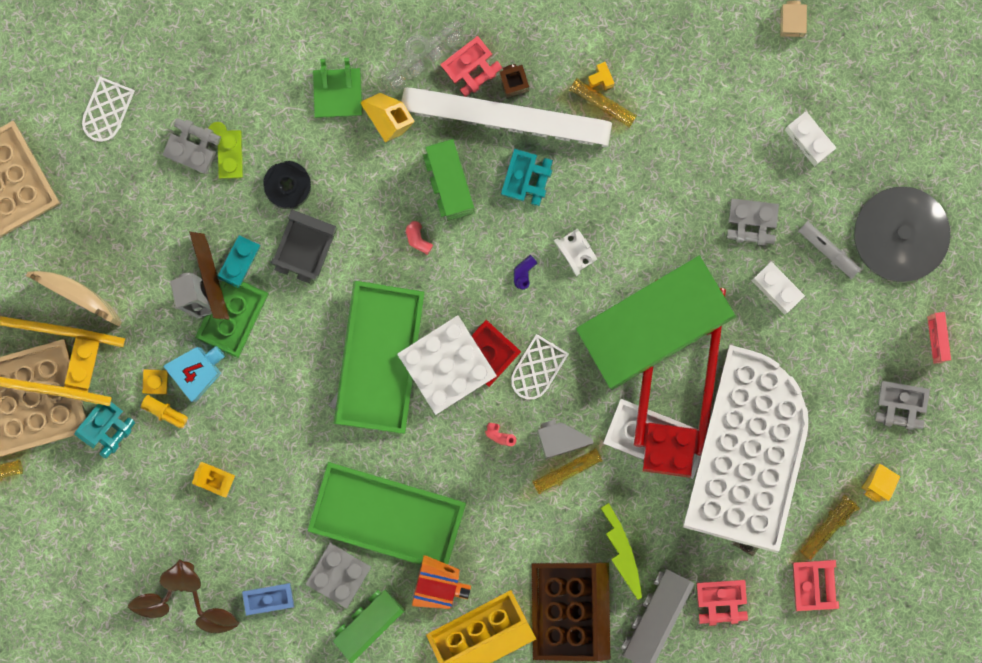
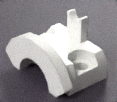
M578 229L560 240L558 238L554 240L576 276L580 274L582 269L597 260L590 248L591 246ZM572 236L574 238L573 241H569L568 237ZM587 259L588 264H584L583 260Z

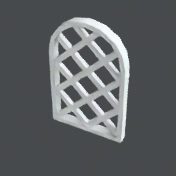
M99 77L83 115L82 126L86 135L94 141L100 142L113 138L121 128V123L135 90ZM104 81L113 84L114 86H111L106 89ZM101 82L104 90L97 92ZM119 87L126 89L129 92L121 94ZM116 88L119 96L111 99L108 91ZM105 93L108 101L100 104L97 96ZM130 95L126 104L123 97ZM95 98L97 105L90 108L92 101ZM121 99L123 107L115 110L112 102ZM110 103L113 111L104 114L101 106ZM99 108L102 116L94 119L91 111ZM124 110L121 118L119 119L117 112ZM88 113L91 120L85 123V119ZM114 114L117 122L109 125L106 117ZM104 119L106 127L98 130L95 122ZM93 123L96 131L88 133L85 126ZM118 125L114 133H112L111 127ZM108 129L110 136L102 139L99 132ZM97 134L98 138H94L92 135Z
M536 334L518 365L515 366L511 382L515 393L527 400L541 397L549 389L550 384L569 354ZM539 339L549 345L541 347ZM536 340L538 348L530 350L531 346ZM553 347L564 354L555 356ZM550 348L552 357L543 358L542 350ZM539 351L541 359L532 361L530 352ZM528 354L529 362L521 364ZM564 357L558 366L556 358ZM553 359L555 368L546 370L544 361ZM542 362L544 371L535 373L533 364ZM530 365L532 374L523 376L522 367ZM519 368L521 376L514 378L515 373ZM555 371L554 375L549 381L547 373ZM545 374L546 382L538 384L536 375ZM533 376L535 385L526 387L524 378ZM522 379L523 388L516 389L514 381ZM547 385L540 394L539 387ZM536 388L537 396L529 397L527 390ZM524 391L525 396L521 395L519 392Z

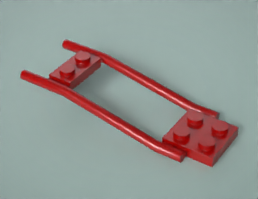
M720 288L725 297L726 289ZM722 326L709 333L711 334L699 430L646 423L654 366L643 372L634 446L645 447L642 471L691 478L694 454L701 456L710 422Z

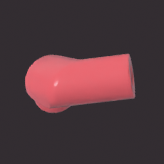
M412 221L406 227L408 242L410 246L428 255L433 244L422 239L420 232L422 225L417 221Z
M487 424L485 434L488 438L500 445L514 446L516 444V437L514 435L499 432V424Z

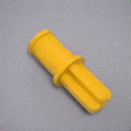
M147 395L142 401L141 408L157 416L158 420H165L178 428H183L186 425L188 417L172 409L170 404H164L150 395Z

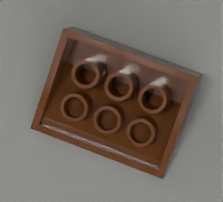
M609 562L531 563L532 631L536 637V640L533 641V660H611Z

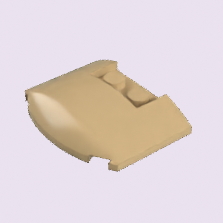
M45 271L27 272V277L117 326H120L122 323L115 310L107 301L81 283L56 273Z

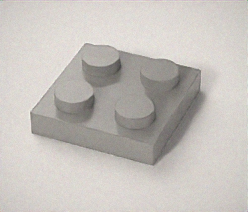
M329 543L306 585L347 609L370 571L371 566L336 545Z

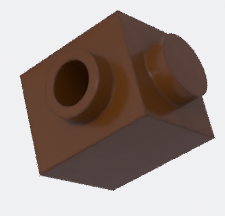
M512 64L504 67L503 71H499L506 99L529 92V84L523 65L517 66Z

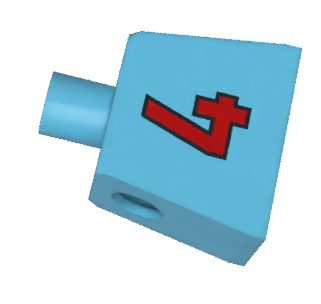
M217 346L207 353L201 347H196L165 364L163 367L189 400L196 402L221 375V372L215 365L225 355Z

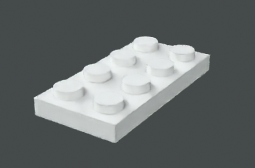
M620 399L603 444L644 460L645 447L634 446L639 406ZM651 410L647 412L646 423L696 429ZM696 454L693 457L691 479L694 478L701 456Z

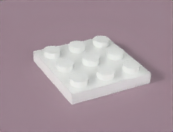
M459 315L397 354L435 415L497 377Z

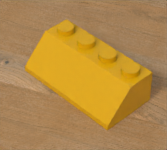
M511 590L426 634L438 663H492L536 640Z

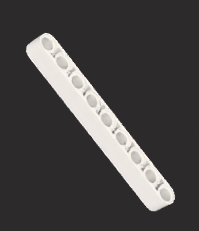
M406 87L403 89L401 102H403L408 112L415 113L416 116L428 118L436 116L440 120L452 122L453 119L460 120L463 124L476 126L478 123L485 125L487 128L500 130L501 127L507 128L511 132L523 133L525 131L540 137H547L549 135L555 136V139L570 141L572 139L578 140V143L593 145V143L602 144V147L609 146L612 123L609 121Z

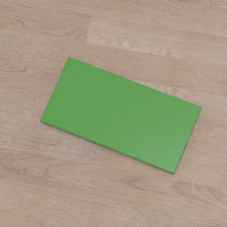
M699 255L580 325L576 330L609 388L613 390L736 318V315Z
M353 281L334 424L405 434L413 378L397 354L418 341L424 291Z
M328 462L308 531L419 565L422 563L423 555L448 564L466 503Z

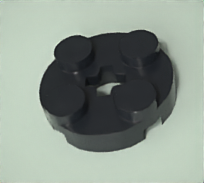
M284 161L271 166L263 180L264 192L268 200L281 209L297 208L308 199L311 192V179L306 169L293 161ZM288 179H291V184L294 186L293 189L284 191L281 182H287Z

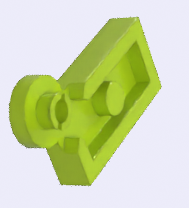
M213 122L208 129L213 130L214 134L221 136L218 144L219 179L243 178L242 131H227L223 123Z

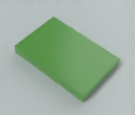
M221 281L220 287L230 320L213 318L212 314L205 316L195 338L213 347L217 346L220 350L239 358L269 293L245 282H242L240 288Z

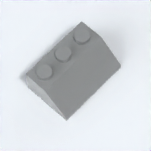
M555 420L542 423L540 425L541 429L537 430L545 459L594 444L592 438L562 422L556 424Z

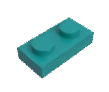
M239 235L218 274V279L240 288L260 249V245Z

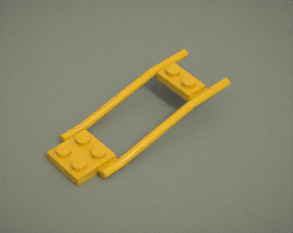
M0 316V326L76 337L64 387L0 377V387L62 396L110 406L112 397L89 393L88 391L99 344L104 343L124 347L125 338L79 328Z

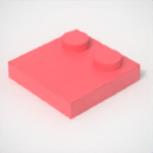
M945 312L934 313L927 316L933 364L950 361L951 354Z

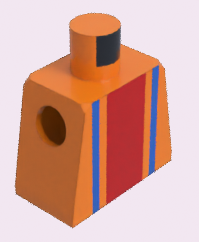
M423 555L412 606L450 609L454 596L468 600L471 585L458 582L459 569Z

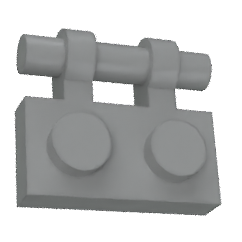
M177 118L174 127L181 129V135L170 134L163 156L208 174L216 151L209 149L208 146L210 142L218 145L221 136L214 134L213 130L208 128L204 130L195 126L194 122L190 120L184 121ZM190 135L201 138L200 144L190 141Z
M732 198L728 223L738 224L737 230L728 229L727 239H734L739 243L744 241L757 242V245L765 246V243L775 244V235L766 234L767 228L776 229L779 204ZM745 225L759 226L758 233L746 232Z
M881 381L877 405L886 406L887 408L886 413L876 412L875 421L890 427L893 424L904 426L908 430H913L914 428L923 430L924 420L916 419V413L927 412L930 389ZM895 408L908 410L907 417L894 415Z

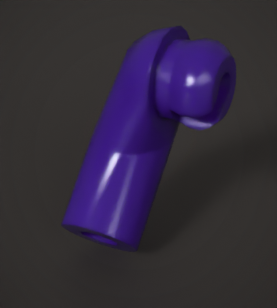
M531 255L514 268V284L518 289L525 290L530 285L529 270L538 264Z

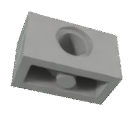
M183 273L177 279L170 281L176 308L198 319L212 314L202 278L192 273Z

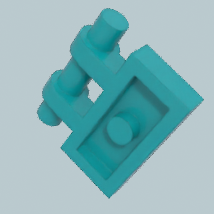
M514 149L501 195L524 202L526 193L533 195L531 204L540 206L541 200L545 198L547 192L545 187L548 177L550 178L553 170H551L553 160L544 158L542 166L535 165L537 155ZM532 172L539 174L536 187L529 185Z
M112 402L110 406L97 404L75 431L74 435L91 448H94L98 442L101 443L104 447L99 454L107 459L111 453L117 451L119 448L118 444L122 439L127 438L132 432L131 428L134 426L135 421L131 418H127L125 422L118 419L123 410ZM111 426L116 429V433L112 438L106 435Z

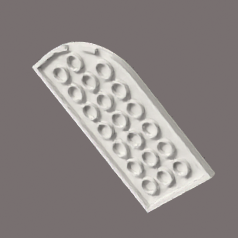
M733 345L728 347L683 527L778 553L806 442L808 410L801 394L802 391L794 378L790 377L780 367L779 363L763 354Z

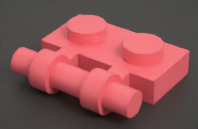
M479 36L475 37L440 64L454 84H457L462 79L465 81L466 85L460 89L464 97L471 92L475 93L478 91L480 85L488 79L492 80L495 78L496 73L502 69L498 61L491 66L486 62V60L492 57V53ZM480 66L483 72L472 79L469 74Z
M745 580L696 583L698 607H708V614H699V624L709 623V626H713L722 622L738 624V621H748L747 611L738 612L737 606L747 604ZM729 605L730 612L716 613V606Z

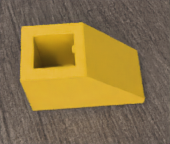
M382 93L361 101V105L385 142L403 135L415 122L403 102Z
M876 464L862 486V489L866 491L864 495L874 502L889 501L900 476L882 464Z

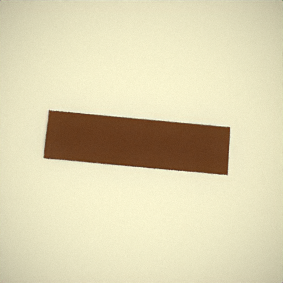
M189 231L213 318L230 320L205 234Z

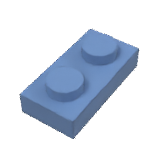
M291 583L242 592L246 616L294 607Z

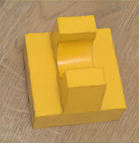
M606 62L596 65L597 73L588 77L591 89L601 84L604 90L614 87L615 83Z

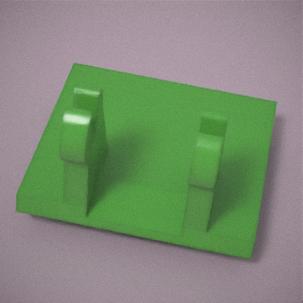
M344 58L345 69L327 70L326 59H320L321 70H313L315 118L362 116L361 69L351 68L349 58Z

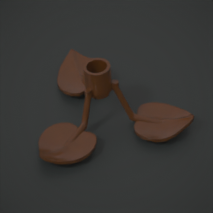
M181 559L160 576V584L168 589L164 598L161 599L159 595L154 593L143 594L131 600L127 607L140 616L160 618L169 612L170 608L166 602L169 600L172 591H186L193 593L197 614L200 616L196 619L195 623L201 630L209 633H223L239 625L235 616L224 609L212 608L205 612L201 610L197 590L201 587V580L194 572V565Z

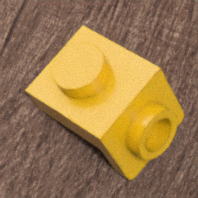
M200 462L199 467L194 473L192 484L226 498L235 475Z

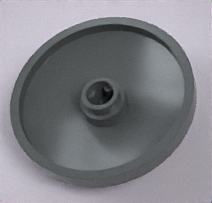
M893 187L877 193L862 207L855 223L854 241L861 260L873 273L890 281L909 282L930 274L943 261L950 244V225L943 208L932 196L912 187Z

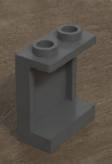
M291 209L288 216V224L275 257L271 260V264L275 265V271L288 275L290 271L298 274L297 279L309 284L311 280L317 282L337 227Z

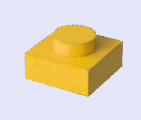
M143 369L142 393L167 395V370Z

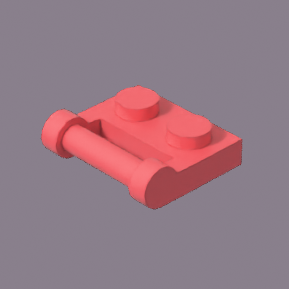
M836 560L792 562L796 611L839 609V601H836L834 574ZM818 568L825 569L827 602H820Z

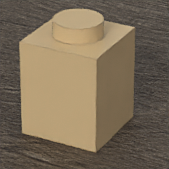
M787 1L781 7L780 36L804 37L807 33V5L801 4L800 1Z

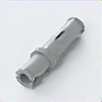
M809 221L798 231L832 261L830 264L836 265L850 279L861 270L859 266L845 255L847 252L837 248Z

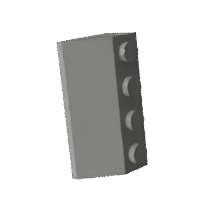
M665 569L664 573L659 571L653 583L657 586L653 595L651 593L647 594L642 605L646 608L642 616H636L632 624V628L635 630L631 638L626 636L621 646V649L624 650L622 654L624 657L635 663L656 662L695 583L668 569Z

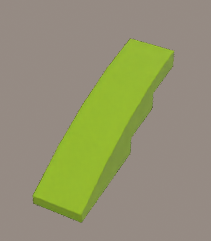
M607 503L600 509L613 529L605 534L618 552L617 555L611 558V561L636 599L639 600L642 598L633 552L620 521L610 504Z

